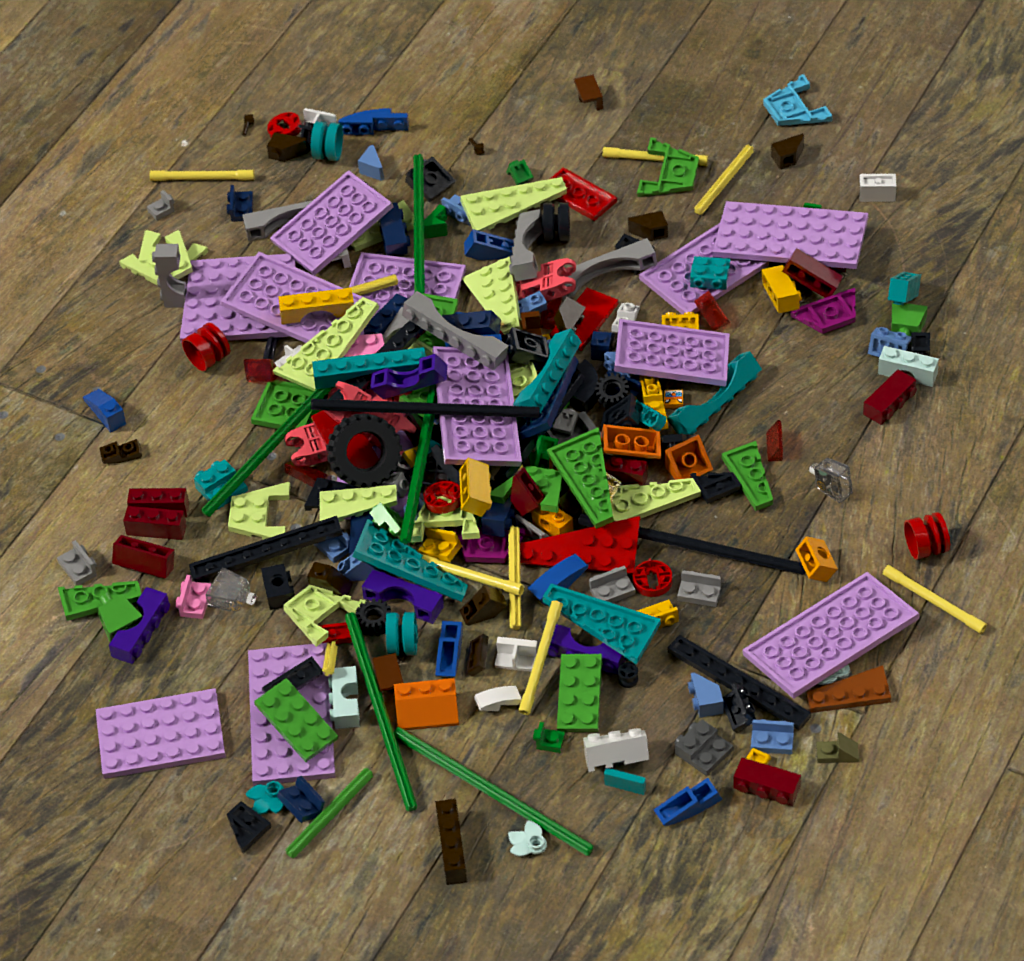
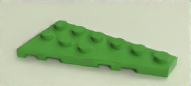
M599 427L547 449L548 456L595 528L598 529L614 522Z

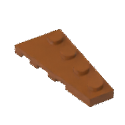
M883 665L813 689L806 694L811 713L891 702V694Z

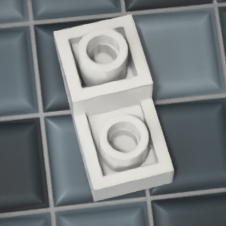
M622 303L617 310V317L612 324V331L618 332L619 319L636 321L640 306L632 303Z
M516 686L489 689L476 694L474 697L480 711H499L501 705H520L522 700Z

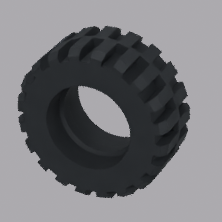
M354 414L349 418L341 420L342 422L333 428V433L328 437L330 439L329 444L326 446L328 451L327 460L331 464L332 471L341 480L360 488L379 486L383 484V481H388L391 478V474L393 472L396 473L398 462H401L402 459L400 456L402 445L399 442L401 439L399 434H396V429L383 418L370 414ZM359 433H371L381 443V456L378 462L370 468H357L347 457L348 443L352 437Z

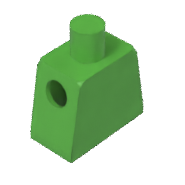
M892 302L891 331L903 332L908 336H911L912 332H921L927 319V306L908 303L896 305Z
M109 593L100 596L99 600L102 605L98 608V615L110 642L118 630L131 629L141 622V613L124 596L120 595L114 599Z

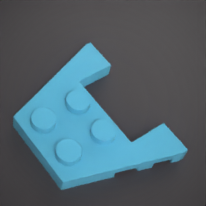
M804 74L800 75L795 82H789L784 89H778L763 99L764 106L778 126L832 121V114L826 106L809 111L798 96V92L810 89V83Z

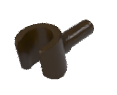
M253 114L244 115L243 136H246L249 125L254 124Z
M469 138V142L473 145L476 155L485 153L483 143L477 144L472 138Z

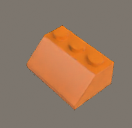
M603 424L600 437L603 454L652 460L661 459L660 431Z
M455 678L394 684L398 727L404 730L459 725Z

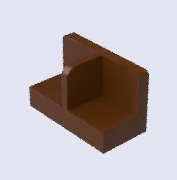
M594 75L575 78L574 83L578 90L579 102L588 103L593 101L596 110H602L603 96Z
M539 311L521 313L522 330L542 336Z
M396 653L372 659L381 692L394 689V684L404 683Z

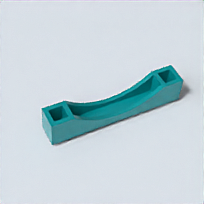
M572 328L554 334L548 344L550 354L546 365L538 376L519 393L513 404L514 406L539 407L541 413L582 343Z
M421 347L312 361L315 389L335 387L337 381L344 382L386 368L399 372L415 370L419 367V358L426 357L425 349Z
M750 351L739 354L728 364L726 386H721L718 392L704 404L679 407L667 420L677 434L693 435L699 425L709 421L708 417L711 414L719 412L723 404L730 402L734 398L733 395L744 390L747 382L755 380L762 368Z

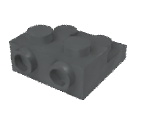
M702 719L698 723L693 722L688 728V733L685 736L679 735L675 740V755L706 776L733 751V745L720 737L718 730Z

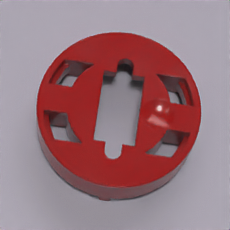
M284 112L270 120L267 125V131L270 137H272L274 132L297 136L302 129L299 128V124L302 123L296 113ZM283 121L290 128L283 129L278 124Z
M440 481L430 485L423 494L425 507L435 514H445L456 510L461 505L460 486L452 481ZM435 496L446 497L451 500V503H448L447 501H444L440 498L437 500V497Z
M651 558L640 563L633 572L634 588L637 592L647 597H658L667 593L672 586V571L670 567L661 561L651 560ZM650 572L657 574L658 586H656V589L649 587L647 575H650Z

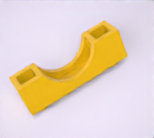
M352 288L278 296L281 324L298 323L305 315L314 311H327L334 314L336 318L343 317L346 314V310L354 305Z

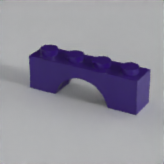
M432 354L419 358V367L412 371L399 372L389 368L372 373L371 389L382 399H387L447 381L448 364L437 354Z
M372 570L362 585L364 599L372 601L375 598L376 602H378V599H382V603L391 599L407 600L414 606L416 618L431 624L435 622L444 608L442 594L425 589L420 585L406 582L401 578H395L385 572Z
M148 587L144 589L137 600L139 612L143 618L135 627L117 631L109 644L112 658L133 664L136 658L141 655L142 648L150 641L154 629L158 628L161 618L169 611L170 603L167 593Z
M559 624L555 626L547 653L550 656L560 658L561 654H602V670L617 675L619 666L625 663L627 659L605 643L592 647L577 643L571 635V628Z

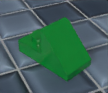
M439 204L424 220V239L448 235L446 206Z
M539 435L535 453L531 452L529 455L530 466L549 469L550 457L548 456L547 449L558 445L559 439Z

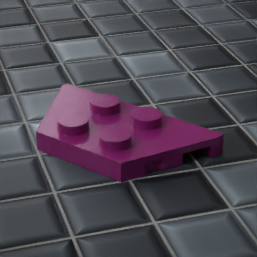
M855 288L801 306L800 309L791 311L790 315L821 334L855 323Z
M451 526V531L458 535L461 542L460 552L465 562L505 563L509 558L508 531L505 537L484 535L482 534V527H478L480 539H463L462 526ZM519 528L520 542L526 536L525 528Z

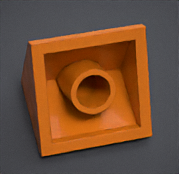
M699 435L665 450V468L675 480L690 478L691 473L701 476L713 470Z

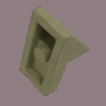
M837 732V741L816 742L817 763L859 762L858 743L840 732Z

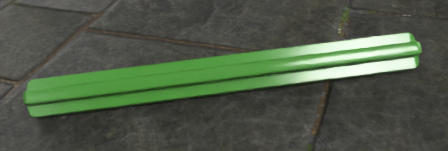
M364 768L286 848V854L291 858H295L373 777L372 771Z

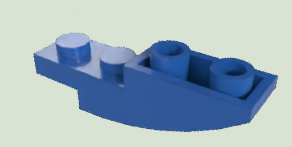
M391 108L362 111L338 120V123L342 124L343 135H374V130H409L408 113H392Z

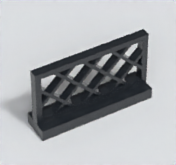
M437 444L431 448L432 452L427 457V462L432 458L435 459L436 468L435 470L426 469V462L420 498L423 501L424 485L430 486L437 483L439 473L446 474L447 481L455 482L460 486L459 470L455 465L444 464L443 450ZM414 466L404 474L410 484V476L413 474ZM426 472L435 473L433 483L424 482ZM444 527L445 530L451 531V527Z

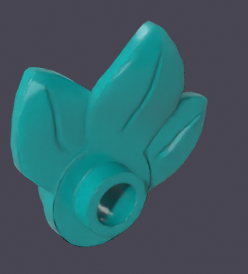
M271 781L266 785H256L246 793L248 798L255 800L253 810L260 815L267 813L269 810L277 814L284 806L277 798L278 791L284 789V787L277 781Z

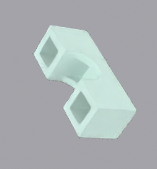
M884 346L879 357L878 374L890 377L898 369L906 370L914 375L916 383L933 387L938 374L939 358Z
M356 666L335 668L332 676L328 677L329 688L333 692L329 693L330 705H333V709H330V721H334L335 729L360 727L358 700L346 699L349 695L358 694Z

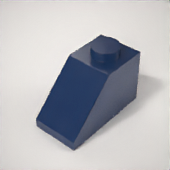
M593 331L591 360L604 361V353L612 352L615 332Z

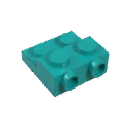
M694 256L690 274V287L727 290L730 259Z
M225 459L221 462L215 461L208 470L197 472L194 478L195 488L210 501L232 478L236 470ZM243 482L218 509L231 502L232 496L247 492V485Z

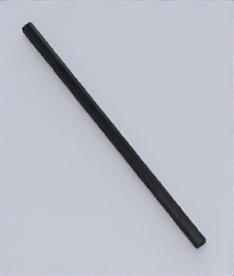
M339 399L311 400L312 410L521 418H539L540 408L534 406Z
M581 513L579 515V525L594 527L587 514ZM641 526L639 528L638 538L797 574L804 575L806 573L802 563Z

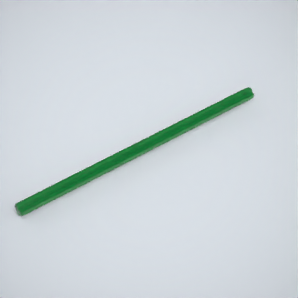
M415 154L413 156L414 293L418 291L421 294H425L423 155Z
M436 384L430 385L427 403H438ZM424 414L400 535V542L404 543V545L411 543L436 414Z
M333 387L316 389L202 508V513L210 517L284 440L285 435L292 431L312 410L311 400L323 399Z
M354 612L347 613L345 620L405 808L408 812L415 811L417 803L356 614Z
M397 727L394 730L397 740L529 821L536 823L558 839L586 856L593 852L594 846L403 728Z

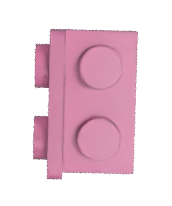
M186 575L185 581L181 583V595L176 599V608L179 609L180 617L204 618L212 591L211 583L192 582L191 575Z

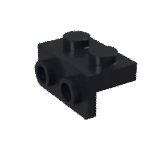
M734 682L731 684L733 691L722 698L731 728L735 733H738L751 725L753 720H756L754 715L756 711L752 703L749 702L748 690Z

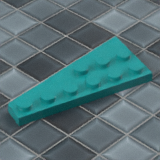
M367 519L352 557L462 602L468 587L466 583L449 572L443 573L437 569L438 565L433 561L428 563L422 559V554L410 546L404 545L399 539H392L387 535L388 532L383 528L378 530L372 526L373 522Z
M550 584L543 595V603L550 607L552 601L561 602L563 604L561 615L636 665L661 625L660 618L558 585Z

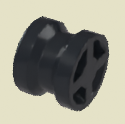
M631 662L621 664L618 668L619 684L625 688L634 687L638 683L637 666Z

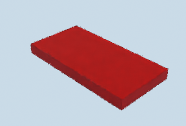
M564 167L550 178L562 177L567 187V194L556 200L561 203H569L570 208L593 221H596L617 202L616 196Z
M588 287L576 300L577 303L586 307L583 312L585 318L580 325L576 324L575 326L577 328L575 334L582 342L577 349L580 351L592 339L593 331L599 330L619 304L618 299ZM557 326L550 333L551 339L554 334L559 333Z
M322 410L312 415L311 420L327 446L330 440L328 439L329 435L333 433V428L337 424L339 425V423ZM364 433L355 435L349 441L347 457L355 467L366 469L378 462L379 459Z

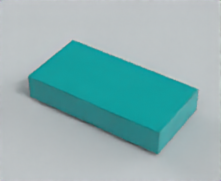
M610 768L605 769L604 784L606 786L641 795L645 794V777Z

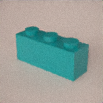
M902 272L890 279L888 300L893 301V304L904 305V303H908V301L918 297L922 274Z

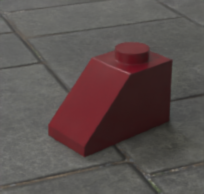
M524 467L513 476L511 502L515 509L523 516L539 507L545 498V495Z

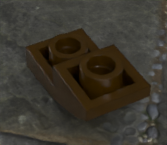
M137 439L122 445L115 441L99 448L103 464L121 463L142 457L140 443Z

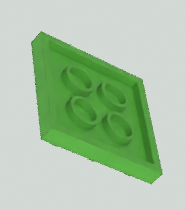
M269 379L252 415L251 423L278 429L314 391L296 383ZM312 410L294 429L310 423Z

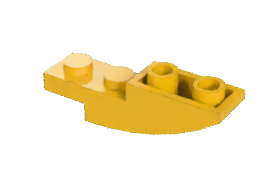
M640 375L639 380L641 382L643 404L664 415L666 423L662 429H668V420L659 378Z

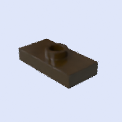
M485 634L470 641L467 674L471 677L483 671L486 667L489 637Z

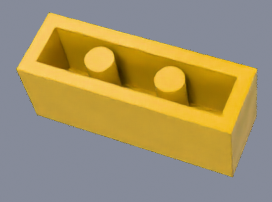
M783 265L762 269V284L778 314L800 309L799 301H802L801 293L799 290H796L795 282L791 281L790 276L782 272Z
M468 457L459 470L461 510L482 517L492 505L489 464Z

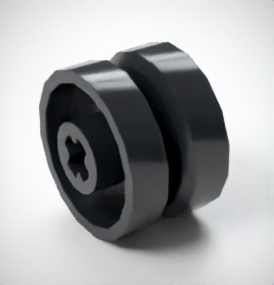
M553 203L543 204L542 231H544V242H554L556 231H558L560 242L570 241L569 203H559L558 214H555V205Z

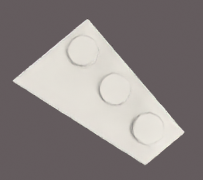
M635 728L630 729L627 733L611 731L608 735L602 736L598 733H593L583 738L585 759L589 772L595 771L594 767L605 765L606 768H611L613 763L624 762V764L649 760L645 730L641 731V729Z

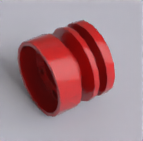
M210 322L197 329L196 333L194 332L182 340V348L187 358L200 371L208 370L215 365L216 361H220L223 357L228 356L231 351L225 335L216 325Z
M940 512L925 515L923 521L920 517L905 520V539L908 549L915 560L929 557L931 551L935 555L940 554V552H949L950 536L946 522Z

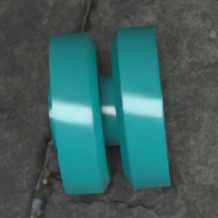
M316 121L311 135L312 158L323 160L327 156L328 160L339 161L343 148L342 124L331 122L328 126L326 122Z
M405 612L402 617V625L398 613L386 614L387 655L396 653V656H399L401 653V643H403V651L406 656L417 655L418 625L415 612Z

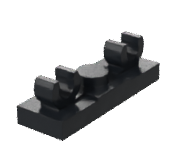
M311 656L263 686L262 691L265 694L286 678L299 690L323 675V671Z

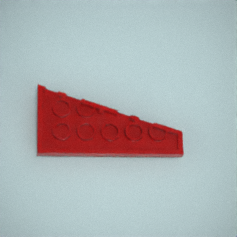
M637 516L611 522L598 529L594 526L520 543V564L553 567L562 560L576 554L589 566L586 571L608 572L614 568L625 566L627 574L633 575L641 517Z

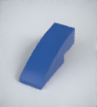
M574 554L546 571L528 587V590L543 603V595L550 584L568 589L589 566Z
M442 621L437 653L436 677L456 678L464 628L462 622Z
M707 777L691 789L688 786L656 807L654 811L663 825L668 826L703 812L721 801L722 797Z

